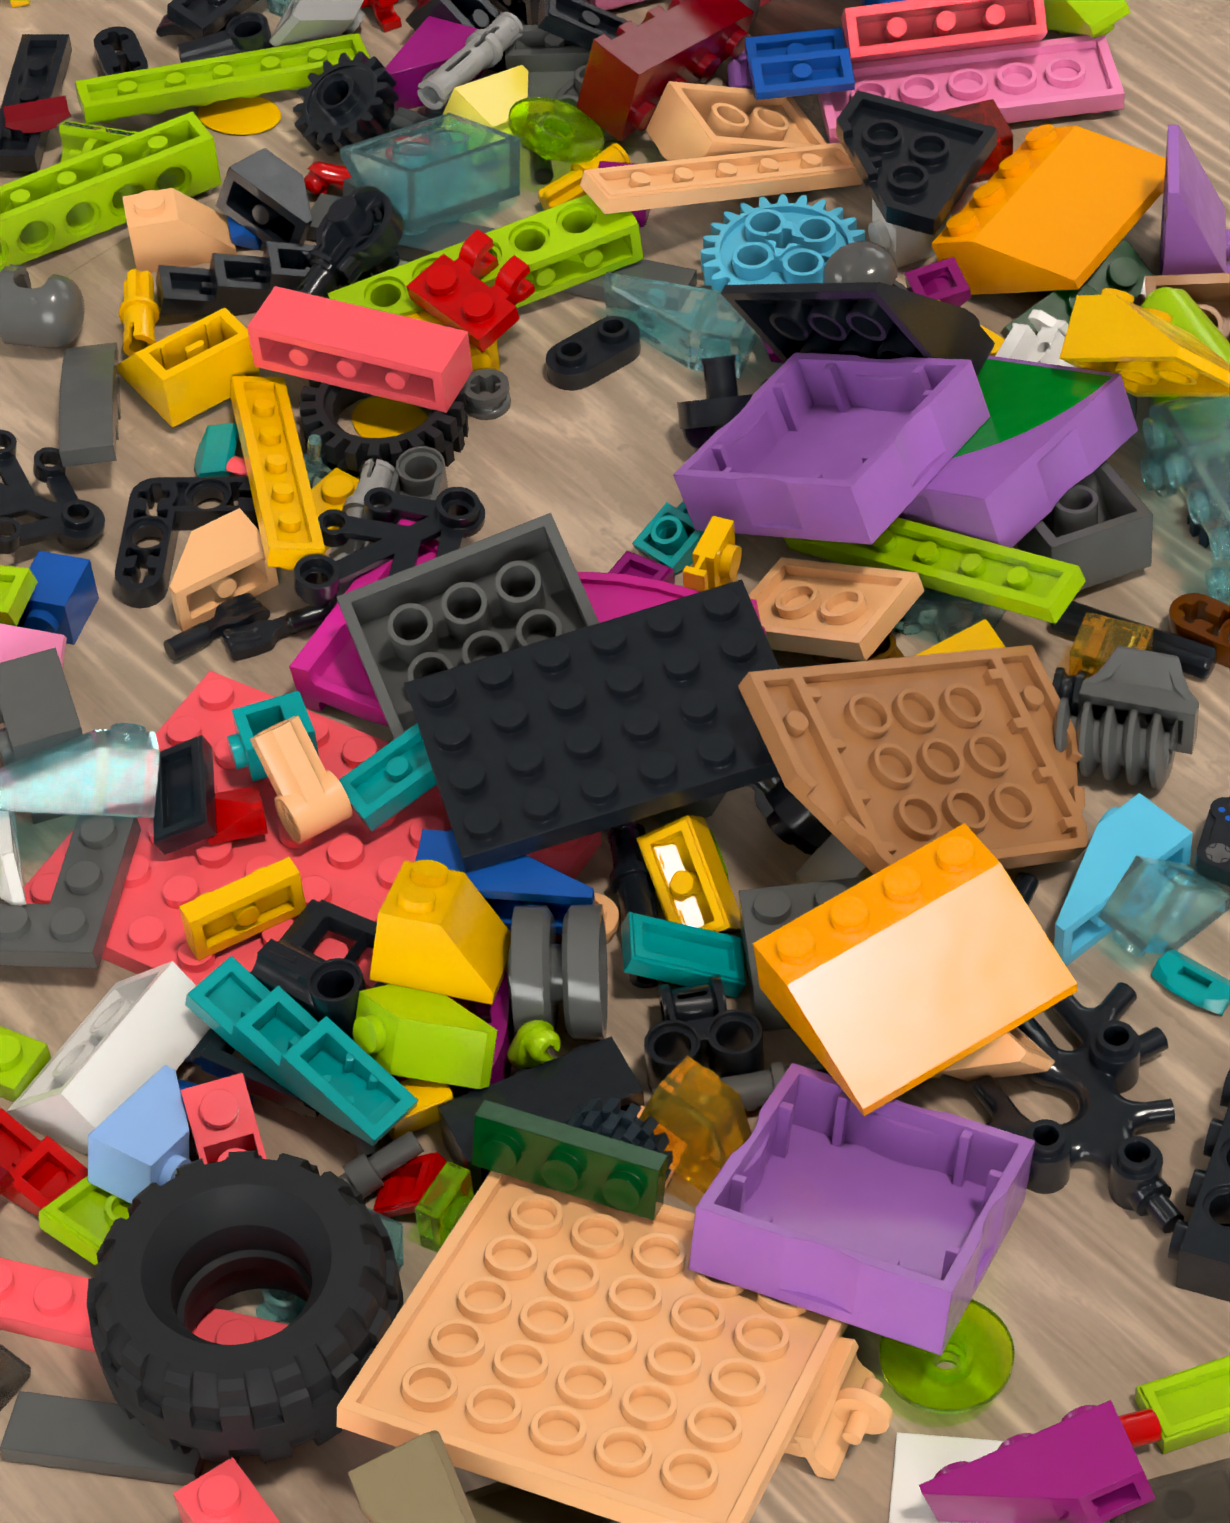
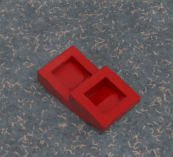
M0 1107V1166L8 1170L15 1180L1 1195L39 1217L41 1209L88 1176V1169L48 1135L40 1141Z

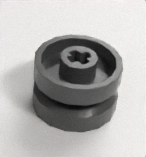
M602 904L571 905L563 919L562 944H557L554 916L547 905L515 906L513 909L511 946H509L508 988L510 1002L512 1003L515 1035L519 1028L530 1020L546 1021L553 1026L555 1032L558 1019V1003H563L565 1027L573 1042L600 1041L606 1038L608 967L605 915Z

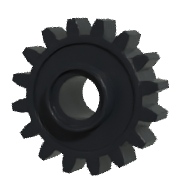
M359 51L352 61L346 53H341L338 64L333 66L326 60L323 62L324 72L318 76L317 74L310 73L307 76L312 84L309 88L298 90L297 94L303 100V103L293 107V112L299 118L294 123L295 127L316 151L322 148L328 156H333L335 152L348 155L351 152L364 149L375 142L384 133L394 117V102L399 100L398 94L393 90V87L397 84L396 80L375 56L368 59L363 52Z

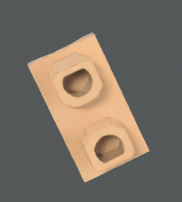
M839 1337L827 1368L784 1452L805 1457L815 1475L819 1478L835 1479L849 1445H859L865 1433L876 1435L886 1432L893 1418L892 1408L880 1397L884 1389L883 1383L877 1380L873 1372L864 1367L857 1358L856 1352L859 1346L855 1339Z

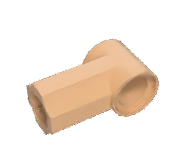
M293 716L250 738L252 746L277 794L274 798V805L279 819L286 832L297 844H301L353 816L351 803L346 791L337 777L331 771L325 770L299 716Z

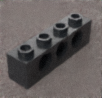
M1229 1069L1220 1101V1106L1227 1107L1228 1109L1224 1120L1213 1118L1210 1123L1203 1155L1211 1157L1206 1171L1198 1168L1194 1170L1186 1199V1206L1193 1208L1189 1222L1178 1219L1168 1252V1258L1178 1260L1177 1288L1230 1302V1227L1221 1224H1230Z

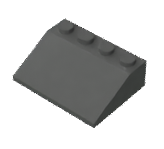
M551 513L336 597L349 634L394 739L417 723L408 698L405 682L599 623Z

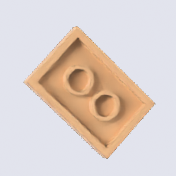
M781 557L750 592L749 597L750 599L757 600L761 626H764L766 630V637L771 649L853 661H867L925 590L917 572Z

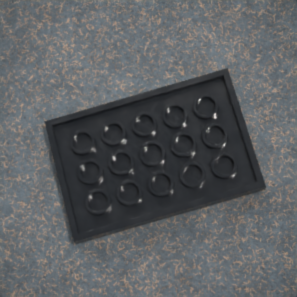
M742 579L404 683L466 873L780 776L738 688V685L748 672L780 669Z

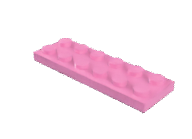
M1083 35L851 63L855 90L817 94L829 144L840 142L836 136V119L857 90L988 126L1124 109L1125 92L1105 35L1097 38Z

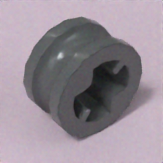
M485 368L472 372L464 384L467 413L479 420H491L503 416L511 406L508 377L496 369Z

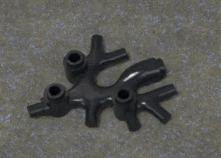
M1117 983L1104 1000L1093 1008L1084 1007L1072 994L1051 1008L1080 1041V1047L1076 1050L1065 1051L1058 1048L1034 1017L1017 1027L1055 1061L1047 1072L1023 1074L1021 1076L1038 1085L1068 1092L1078 1103L1076 1116L1063 1124L1049 1119L1032 1122L1020 1112L993 1077L986 1075L978 1079L971 1089L972 1093L991 1116V1120L985 1125L1035 1140L1027 1189L1039 1194L1055 1193L1068 1183L1070 1168L1076 1162H1092L1102 1167L1109 1174V1194L1118 1206L1126 1210L1135 1211L1139 1216L1149 1215L1163 1233H1171L1174 1231L1178 1219L1184 1221V1216L1169 1199L1172 1189L1162 1178V1153L1151 1140L1142 1136H1135V1133L1142 1128L1175 1124L1173 1102L1171 1098L1148 1102L1131 1101L1120 1095L1136 1085L1141 1062L1168 1049L1167 1038L1158 1027L1138 1035L1129 1024L1119 1021L1137 999L1134 989L1126 983Z

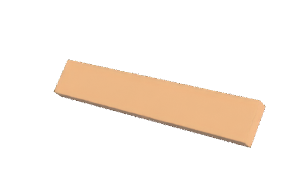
M839 142L588 169L583 172L580 187L604 214L855 186L861 185L862 179Z

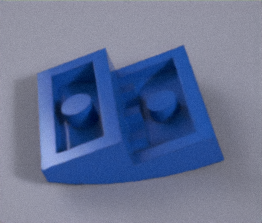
M842 27L745 38L746 61L756 100L855 90L849 48L845 47Z

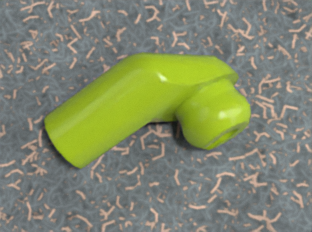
M530 1020L524 1023L517 1031L508 1048L507 1057L510 1063L519 1070L538 1066L555 1059L547 1050L552 1046L559 1052L561 1046L560 1037L554 1032V1028L550 1023L543 1020Z

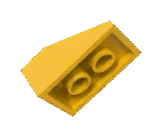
M1104 288L1101 295H1077L1059 359L1081 369L1121 374L1126 392L1135 397H1230V364L1193 334L1172 324L1173 317L1156 309L1141 308L1133 304V295L1118 289Z

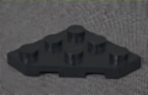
M857 90L836 119V136L885 221L933 236L997 145V128L859 90Z

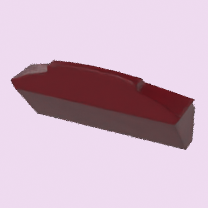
M66 95L3 107L6 122L5 128L22 131L23 134L39 133L57 128L58 124L72 117L68 109Z

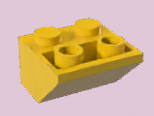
M226 308L134 353L117 364L118 373L172 428L231 398L232 376H260L259 367L254 366L248 329Z

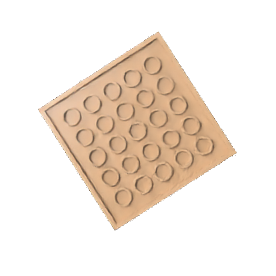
M490 1171L392 1321V1324L338 1404L336 1427L395 1447L426 1432L436 1430L442 1437L454 1467L620 1523H749L827 1368L839 1337L842 1338L848 1324L689 1270L695 1213L663 1204L655 1220H651Z

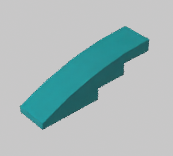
M232 956L225 960L186 996L185 1006L234 1049L323 1116L372 1146L417 1106L418 1099L327 1016L318 1022L280 986H277L273 991H269Z

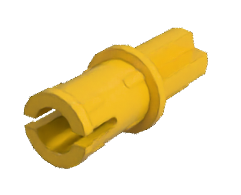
M613 143L585 162L576 161L571 164L570 172L539 190L538 200L542 204L543 210L586 195L587 193L580 187L584 170L597 169L600 161L631 163L626 151L619 144Z
M136 268L127 272V279L124 281V301L119 306V319L124 324L123 351L130 357L144 349L146 342L147 347L156 343L155 324L160 314V309L157 303L154 302V278L148 270L140 272Z

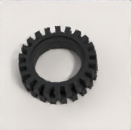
M309 380L310 387L303 386L301 392L302 402H299V410L307 453L310 452L311 461L316 467L322 466V472L326 476L332 470L338 468L355 478L359 476L360 479L363 465L368 459L374 461L372 472L377 459L386 461L395 468L396 461L402 453L408 449L420 446L431 447L439 451L444 458L445 466L448 467L455 461L454 451L461 453L465 446L464 437H468L469 427L464 386L447 413L432 409L428 419L420 426L406 433L385 438H364L345 432L336 423L345 408L359 400L374 395Z

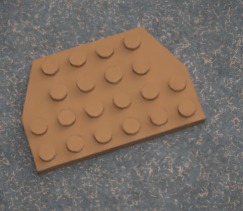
M1032 645L748 672L738 685L785 787L873 874L963 823L971 829L998 859L1004 869L1075 860L1088 847L1087 824L1082 815V810L1085 806V788L1078 786L1077 762L1083 755L1078 752L1076 731L1071 719L1067 729L1066 750L1060 753L1055 749L1052 727L1060 698Z

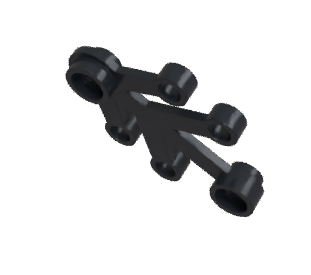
M0 430V447H4V449H0V477L4 483H0V535H10V537L0 536V554H11L22 546L55 538L64 547L74 550H82L94 545L104 531L105 516L102 510L95 504L78 499L65 475L66 467L62 466L59 449L45 447L38 450L34 455L33 463L34 476L39 481L46 483L54 500L53 502L35 495L16 458V437L9 431ZM28 515L39 520L20 525L13 518Z
M384 487L373 488L364 496V516L366 519L348 516L345 512L336 509L324 511L318 517L325 546L340 547L346 544L349 539L373 543L337 561L322 554H312L301 558L294 568L295 592L305 603L312 606H322L329 603L337 595L339 585L390 560H393L389 576L416 566L421 545L440 537L436 557L461 548L463 538L473 536L482 529L485 523V508L477 494L464 487L447 488L437 496L436 500L395 494L392 490ZM383 504V505H386L387 507L378 508V507H375L374 505ZM397 515L420 520L410 526L390 523ZM335 526V527H339V528H341V529H338V530H330V529H327V528H328V527Z

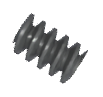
M1061 698L1052 727L1055 749L1060 753L1066 750L1067 729L1071 719L1076 731L1078 752L1083 755L1078 761L1081 775L1088 778L1092 777L1101 763L1103 775L1107 781L1114 782L1125 767L1127 781L1130 785L1137 786L1140 784L1148 771L1151 787L1156 790H1161L1164 787L1173 767L1178 737V720L1175 722L1170 733L1164 732L1161 714L1155 713L1147 728H1140L1138 710L1131 709L1124 724H1117L1115 708L1112 705L1107 706L1100 721L1094 720L1092 705L1088 701L1084 702L1076 717L1070 714L1068 698Z

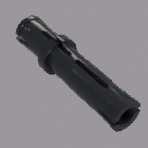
M637 822L619 825L621 841L618 838L617 829L611 828L607 834L613 859L610 885L611 891L614 894L617 893L619 898L622 922L628 912L659 919L655 902V888L636 839L646 834L645 828ZM629 974L630 982L634 986L639 988L658 986V982L655 979Z

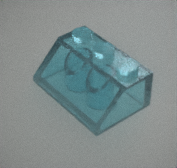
M452 113L340 148V158L356 186L370 185L385 193L402 214L404 219L403 234L406 235L425 233L427 227L441 222L460 221L463 219L464 214L479 209L489 210L497 208L499 202L520 195V138Z

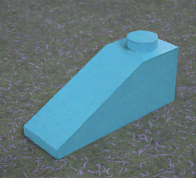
M1140 793L1120 808L1113 807L1108 810L1098 822L1055 923L1054 948L1066 966L1189 872L1193 832Z

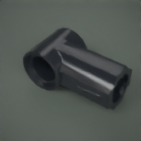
M248 12L232 18L224 31L178 44L177 51L180 61L183 63L272 48L274 46L269 43L272 35L268 19L263 14Z
M270 939L257 952V960L250 973L269 991H273L277 986H280L318 1022L327 1016L353 1040V1025L356 1019L359 991L366 990L360 967L353 961L344 958L324 960L286 939L280 941Z

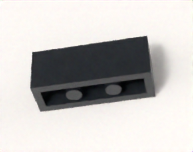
M610 1036L593 1044L580 1045L567 1054L538 1066L520 1069L510 1077L490 1084L489 1087L463 1092L454 1097L453 1100L438 1105L443 1143L473 1198L491 1171L472 1165L474 1119L484 1100L565 1123L576 1107L581 1103L586 1106L590 1099L600 1097L603 1106H605L610 1097L620 1098L621 1110L624 1111L628 1109L631 1103L639 1107L641 1105L645 1107L643 1089L614 1039Z

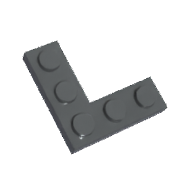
M79 813L50 904L18 906L0 903V966L99 968L141 832L136 814Z

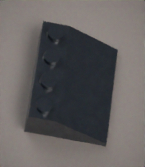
M881 282L725 285L721 292V295L783 363L794 353L857 355L871 359L905 357L966 359L972 361L976 376H978L995 345L994 341L980 326L979 319L965 308Z

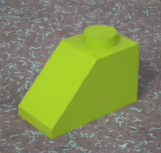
M387 984L359 991L356 1019L353 1025V1041L390 1075L482 1089L489 1087L498 1030L446 995Z

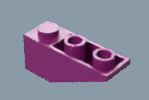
M1111 1400L1098 1406L1084 1405L1075 1408L1067 1413L1061 1422L1035 1434L1022 1433L1005 1440L996 1451L971 1462L959 1461L949 1464L940 1469L933 1479L919 1485L925 1500L938 1522L1103 1523L1156 1499Z

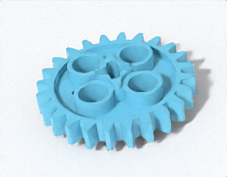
M781 194L776 204H770L764 196L759 197V207L756 208L742 202L740 203V215L725 211L723 213L724 224L712 223L711 235L703 237L701 269L704 274V284L711 286L713 298L723 297L721 292L725 285L823 283V270L829 257L842 246L852 242L865 241V231L857 229V219L855 217L843 219L842 207L827 212L826 200L824 199L818 201L813 206L807 205L806 195H801L796 203H789L786 195ZM725 299V308H733Z

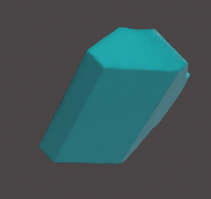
M235 423L207 426L195 457L194 470H196L197 477H229L231 475V472L226 470V465L235 456L239 435Z
M1175 949L1167 951L1157 960L1151 976L1160 982L1163 987L1190 1003L1221 1016L1230 1005V980Z

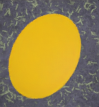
M239 97L216 101L207 106H200L198 118L208 128L221 133L251 135L265 132L275 127L281 119V112L274 103L262 97Z
M379 396L360 402L352 413L353 426L357 433L364 438L397 436L415 429L428 419L427 414L416 405Z

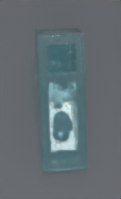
M606 272L604 290L607 317L620 316L632 320L640 330V339L691 370L703 371V364H701V359L736 355L737 378L741 377L758 339V334L721 295L722 291Z
M116 723L111 725L110 730H92L1 767L0 811L154 818L160 754L155 732H146V728L138 724Z

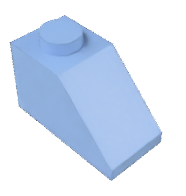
M164 1065L88 1135L89 1183L132 1204V1199L152 1182L162 1186L175 1178V1174H177L176 1168L191 1163L189 1160V1126L175 1069Z

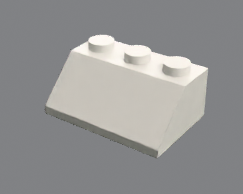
M173 961L116 982L6 1112L19 1123L45 1136L48 1135L53 1140L83 1155H87L88 1135L164 1065L176 1071L183 1061H191L189 1054L210 1029L204 1021L185 1006L187 994L196 985Z

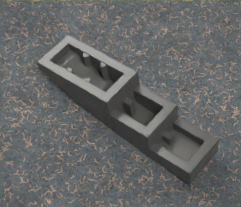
M117 342L65 348L59 402V453L63 467L117 461L116 440H119L118 420L121 419L120 377L117 370L119 350Z

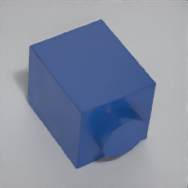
M38 551L29 567L38 583L21 616L23 626L34 630L65 635L67 637L66 644L74 645L99 600L90 559Z

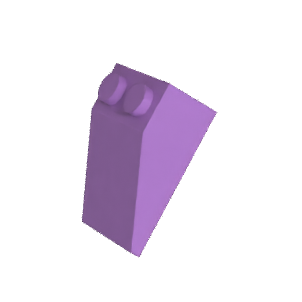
M1168 125L1160 234V275L1230 273V264L1226 263V261H1230V229H1226L1225 206L1180 126Z

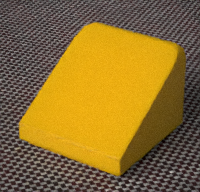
M413 1078L400 1082L402 1086L418 1099V1103L413 1110L389 1131L391 1139L395 1140L409 1130L414 1132L440 1121L437 1106L454 1099L448 1084Z

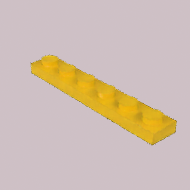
M232 376L230 396L267 567L294 570L296 563L305 556L312 554L325 555V545L284 377Z

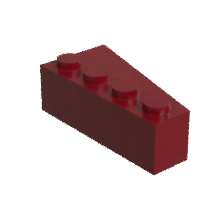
M672 0L667 11L659 5L648 10L643 22L639 26L631 20L618 26L615 33L618 37L612 40L605 34L595 38L592 43L576 108L620 142L637 129L639 131L645 130L668 81L693 84L699 80L706 82L715 73L719 64L728 57H738L744 51L745 38L751 37L748 30L754 11L739 0Z

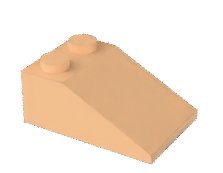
M668 81L646 128V132L658 147L660 154L667 161L827 144L793 97L756 100L752 89Z

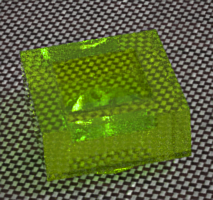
M447 1161L416 1206L415 1213L421 1246L438 1253L474 1197L470 1170Z

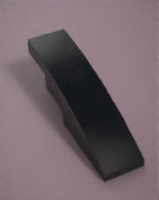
M266 241L263 257L212 253L209 269L158 265L155 281L160 314L211 315L223 308H226L231 314L257 312L275 286L294 290L301 283L312 267L306 257L315 245ZM370 269L362 272L354 283L372 277Z

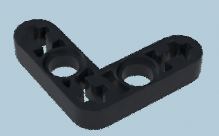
M156 477L141 481L132 489L115 567L119 597L124 604L132 608H148L158 604L165 598L169 587L179 531L195 530L239 508L259 530L248 477ZM216 498L223 501L214 508L201 509L197 507V504L205 499ZM234 501H238L239 505L235 506ZM155 503H158L157 516L150 515L149 510L153 509ZM146 537H159L162 539L159 544L153 547L142 548L136 546L138 541ZM140 568L147 569L149 575L144 577L142 583H140Z

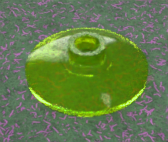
M528 97L515 102L510 108L507 121L512 134L524 146L542 158L567 163H581L594 159L602 151L605 139L600 126L569 103L548 97Z
M971 1299L942 1355L885 1336H881L879 1345L880 1367L890 1388L908 1404L937 1414L965 1413L991 1402L1007 1385L1014 1367V1343L1007 1326L994 1311ZM942 1362H950L957 1367L942 1369L937 1367V1365Z

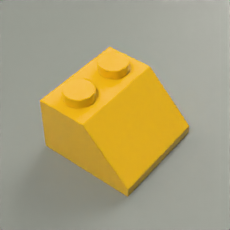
M404 860L378 912L369 980L492 1005L508 968L511 932L464 872L449 870L444 864L433 860H418L415 862Z

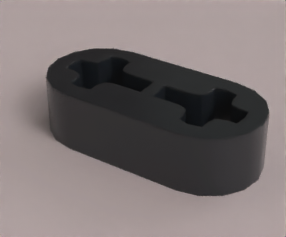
M120 26L109 27L100 31L95 36L94 48L103 76L149 68L148 61L136 34L131 29Z

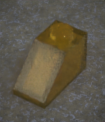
M689 1056L658 1085L639 1117L644 1122L652 1115L659 1122L653 1133L657 1135L666 1132L670 1142L664 1151L673 1152V1162L669 1167L704 1194L730 1155L739 1149L752 1135L740 1094L720 1080L713 1071L703 1067Z

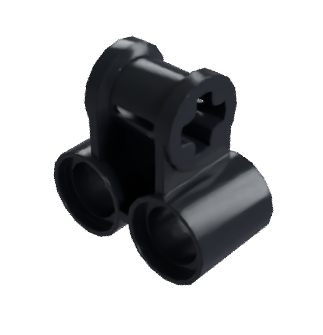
M720 975L710 976L706 984L671 989L668 984L658 985L662 1022L653 1026L644 1038L647 1084L651 1093L652 1088H665L703 1081V1078L707 1077L717 1079L764 1070L762 1025L759 1019L750 1012L740 1009L727 1010Z

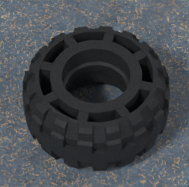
M256 1150L229 1152L228 1160L204 1165L201 1158L176 1168L177 1174H175V1178L162 1186L152 1182L132 1199V1205L128 1208L129 1218L127 1220L123 1218L115 1219L96 1253L98 1264H96L95 1278L88 1279L86 1305L92 1341L98 1362L114 1399L129 1420L136 1417L146 1427L150 1438L183 1454L189 1453L192 1448L199 1450L202 1459L209 1460L212 1463H223L231 1459V1457L239 1463L240 1456L261 1455L262 1461L264 1460L266 1464L291 1458V1448L314 1440L315 1444L320 1446L342 1432V1428L336 1427L337 1406L404 1305L403 1292L389 1234L379 1214L372 1215L366 1208L363 1196L359 1191L331 1171L324 1172L320 1176L317 1166L310 1164L308 1160L282 1153L277 1160L262 1159V1156H258ZM253 1289H276L292 1293L307 1302L298 1317L285 1329L258 1341L237 1345H222L204 1340L192 1333L199 1320L210 1308L221 1300L239 1292Z

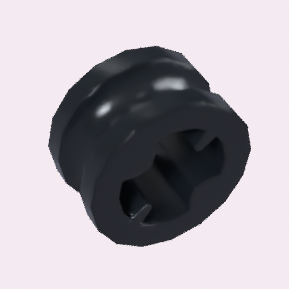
M1057 667L1052 685L1060 700L1062 697L1068 698L1070 714L1077 717L1079 692L1082 682L1087 679V672L1079 670L1076 675H1068L1065 672V668Z

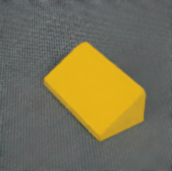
M686 815L636 838L667 921L723 934H731L741 930L738 905L710 830L703 817Z

